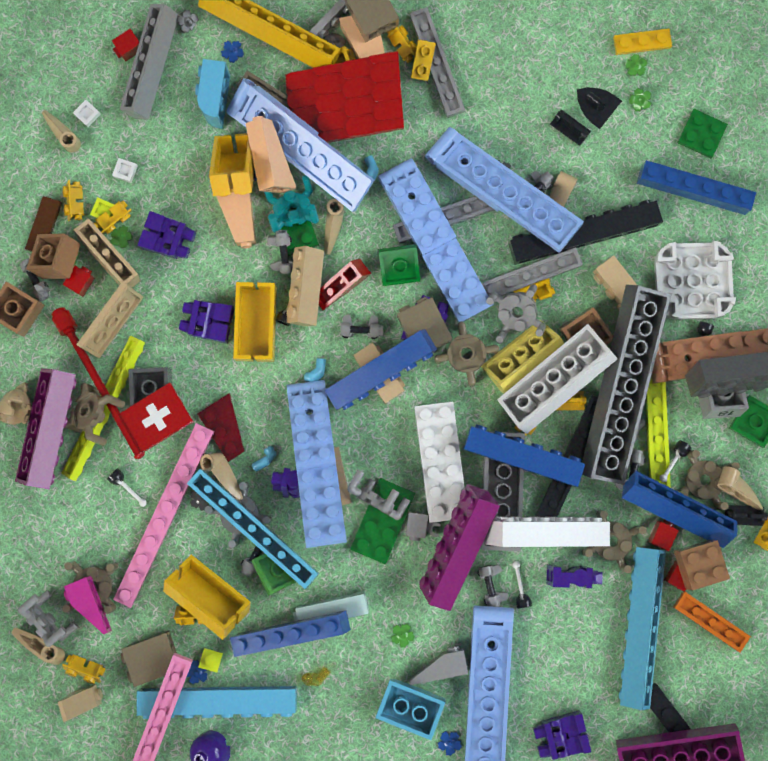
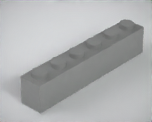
M165 4L150 5L120 107L121 111L134 119L149 120L179 14Z

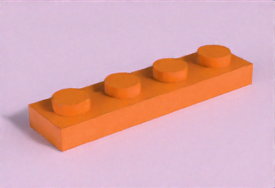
M682 592L673 606L680 613L739 653H741L751 637L687 592Z

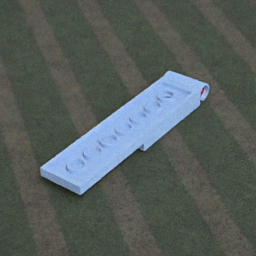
M243 78L226 113L245 127V123L253 121L252 118L264 116L265 114L264 118L273 121L286 160L350 211H356L375 180L319 137V132L263 88L256 86L251 80Z
M448 127L425 154V158L431 164L436 165V168L497 212L500 210L559 253L583 225V220L451 127Z
M410 158L378 175L382 187L414 244H416L420 255L458 323L464 322L493 306V304H487L488 294L413 159ZM413 195L415 199L411 200L408 196Z
M325 380L286 385L306 548L346 543L329 408L325 392Z
M478 605L473 607L465 761H505L514 608ZM494 641V645L490 647L488 642Z

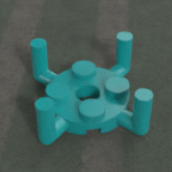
M304 175L302 177L305 187L302 194L287 191L284 193V196L277 199L273 196L272 192H264L267 202L274 205V214L268 215L274 233L281 230L283 226L291 227L293 226L292 224L299 223L300 225L306 221L314 224L319 222L316 206L311 204L308 198L313 193L312 184L308 176Z

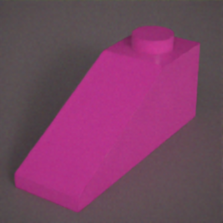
M91 576L64 586L65 599L68 602L70 601L71 606L102 634L112 631Z

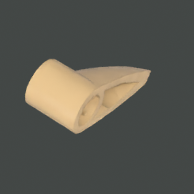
M44 110L42 114L61 145L68 152L78 151L81 147L79 138L59 119Z
M561 171L553 185L550 198L564 207L578 179Z
M331 199L327 203L324 237L325 254L330 255L335 245L344 214V205L337 199ZM338 206L339 211L333 212L331 208Z
M222 453L203 455L200 460L201 468L206 472L211 471L219 483L235 499L241 501L243 499L241 490L225 456Z
M723 467L717 485L718 488L757 510H763L752 488L740 477V471L732 467Z
M15 627L11 633L44 662L59 665L64 661L65 652L62 648L54 645L47 647L43 639Z

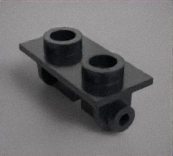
M563 110L558 111L550 123L551 126L579 146L591 132Z
M728 505V509L725 510V515L736 520L737 525L763 526L764 520L768 519V514L764 513V507L763 510H757L751 506Z

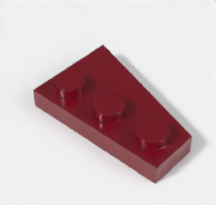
M228 393L199 412L198 416L205 427L215 431L212 438L226 460L230 462L244 453L245 450L231 394Z

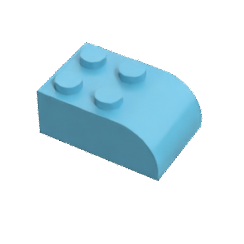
M203 59L202 66L199 65L198 68L200 82L196 84L195 94L198 95V105L206 121L211 126L223 129L230 72L224 61Z
M390 679L375 718L432 740L446 703L445 698L406 682Z

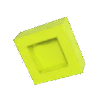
M97 197L90 215L98 218L106 212L111 217L112 213L109 209L114 204Z
M204 648L198 668L217 673L223 653Z

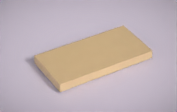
M122 281L76 345L100 358L139 305L143 296Z

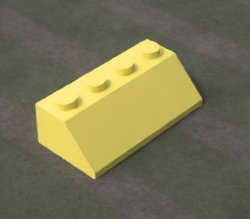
M532 325L481 366L503 394L564 344L562 338L546 325L543 335L539 337L535 333L537 327Z

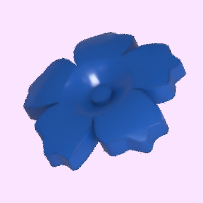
M230 41L224 42L223 48L225 50L221 51L222 57H225V59L229 58L230 63L237 61L238 57L242 58L244 52L240 48L241 43L239 41H233L232 44Z
M193 660L187 677H191L189 682L192 684L199 683V679L202 682L207 680L208 674L205 672L207 670L198 668V660Z
M445 731L440 737L442 741L438 742V748L442 751L446 749V755L451 756L455 753L454 749L460 750L462 747L460 741L457 740L459 738L457 732H451L449 737V734Z

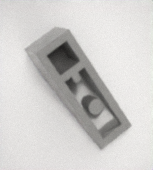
M459 646L448 647L447 651L442 652L409 678L410 685L468 674L463 648H459Z

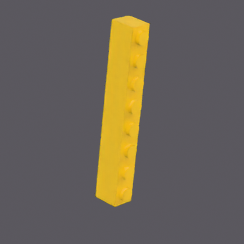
M199 0L198 7L313 68L337 64L341 48L250 0Z

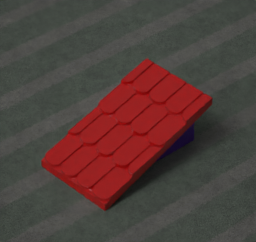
M398 51L285 74L289 110L319 132L318 136L327 143L404 129Z

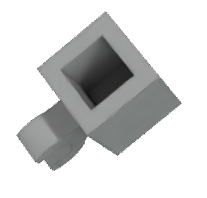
M409 512L406 536H409V540L421 541V538H425L427 530L431 536L439 537L438 533L432 532V528L441 524L438 522L428 523V514Z

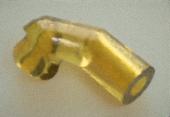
M324 666L318 673H305L302 676V682L306 686H320L331 674V671Z

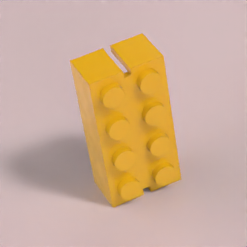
M247 133L235 134L238 153L234 152L231 135L214 136L209 172L213 196L225 197L231 195L232 192L240 195L252 193L254 163Z
M236 282L233 354L235 361L253 362L255 358L257 362H274L277 286L275 283L257 282V287L259 288L257 290L254 282Z
M192 554L179 566V570L176 569L164 580L163 592L222 640L235 628V624L238 625L249 613L251 602Z

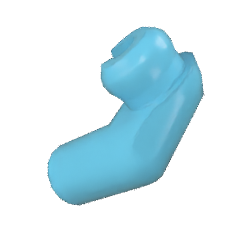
M370 155L364 159L368 167L366 174L375 180L379 169L373 156Z
M317 358L316 368L306 372L304 375L306 382L318 381L323 378L326 359Z
M273 446L264 449L265 457L252 463L254 471L257 472L267 467L274 460L277 452Z

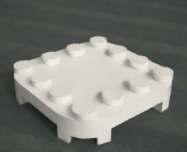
M673 242L657 252L654 261L655 290L672 294L666 315L668 319L720 318L730 312L733 305H735L736 297L733 294L732 260H734L733 253H730L721 242Z

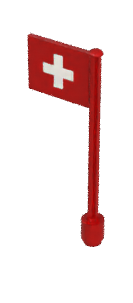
M65 307L54 310L51 314L52 321L61 336L69 338L101 397L107 394L110 395L86 351L76 345L79 342L75 333L78 325L70 311L66 310ZM171 382L121 413L117 406L110 403L106 404L134 453L135 459H141L147 450L194 422Z

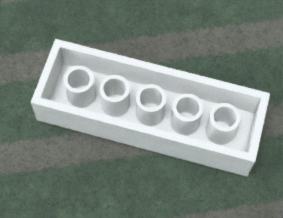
M587 324L497 400L517 427L527 434L618 358Z
M453 402L415 406L414 411L429 523L451 520L452 511L457 507L460 494L465 489Z
M495 516L485 537V545L500 547L610 546V522H602V518Z

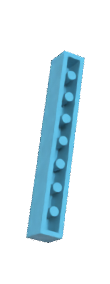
M199 469L187 482L195 492L304 589H307L320 574L204 470Z
M636 547L633 555L635 562L634 570L631 574L633 584L629 594L631 603L627 613L629 621L628 629L625 633L627 642L626 649L623 652V659L625 661L621 672L622 688L619 692L621 706L638 710H647L651 706L666 550Z
M297 686L182 688L171 718H174V715H182V718H193L194 715H202V718H212L214 715L230 718L233 717V714H241V717H253V714H261V717H271L273 714H280L281 717H290L297 711ZM140 688L137 691V716L149 719L160 688Z

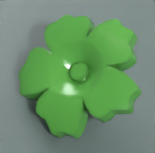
M634 54L630 57V60L626 59L624 64L629 69L627 73L630 76H636V74L641 76L644 75V67L648 63L643 58L639 60V54Z
M640 88L634 90L635 95H631L629 103L634 104L633 108L635 111L640 112L642 108H650L652 103L648 101L651 99L649 90L645 92Z
M123 225L119 227V230L114 229L111 232V236L114 238L110 242L112 245H120L121 248H126L129 244L128 241L132 240L133 235L128 231V227Z
M402 624L401 628L399 625L394 626L392 633L396 635L391 636L392 642H395V644L400 642V647L406 648L409 644L408 640L413 641L415 637L412 631L409 632L411 626L408 624Z

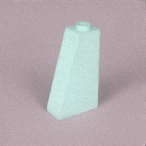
M365 591L298 606L295 608L296 612H293L294 621L345 610L347 611L348 618L369 614Z

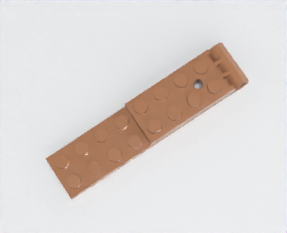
M768 328L659 343L651 375L652 383L686 379L685 375L699 360L768 352Z

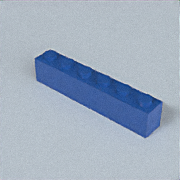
M647 160L641 166L636 183L743 215L752 210L756 192Z
M425 329L420 330L330 386L325 392L336 410L341 408L346 410L354 405V400L359 399L361 401L368 397V392L372 389L377 391L384 387L385 381L390 379L392 382L401 376L400 372L406 369L408 372L417 367L416 362L422 359L424 362L433 357L432 352L436 351L437 348Z
M476 424L475 427H470L463 450L574 487L579 486L585 464L580 462V458L574 456L566 458L561 456L562 452L553 449L548 452L543 450L541 445L532 443L530 446L524 444L525 440L513 437L511 440L505 438V433L494 431L493 434L487 432V428Z
M635 471L623 485V499L707 541L718 540L719 546L722 548L737 536L736 520L638 471Z
M345 610L239 633L230 637L234 657L343 635L350 631L351 628L347 611Z

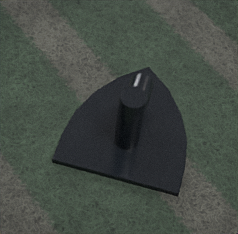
M587 87L577 89L580 109L585 117L599 129H601L622 102L614 94L600 88Z

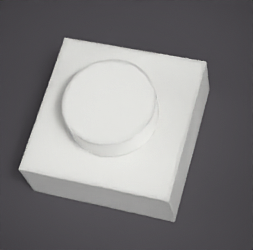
M87 100L73 112L87 127L101 115Z
M118 158L112 176L132 183L138 165Z

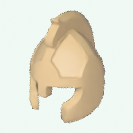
M28 383L20 384L15 390L7 392L1 399L0 421L11 425L20 424L21 422L27 424L32 408L26 393L28 391Z

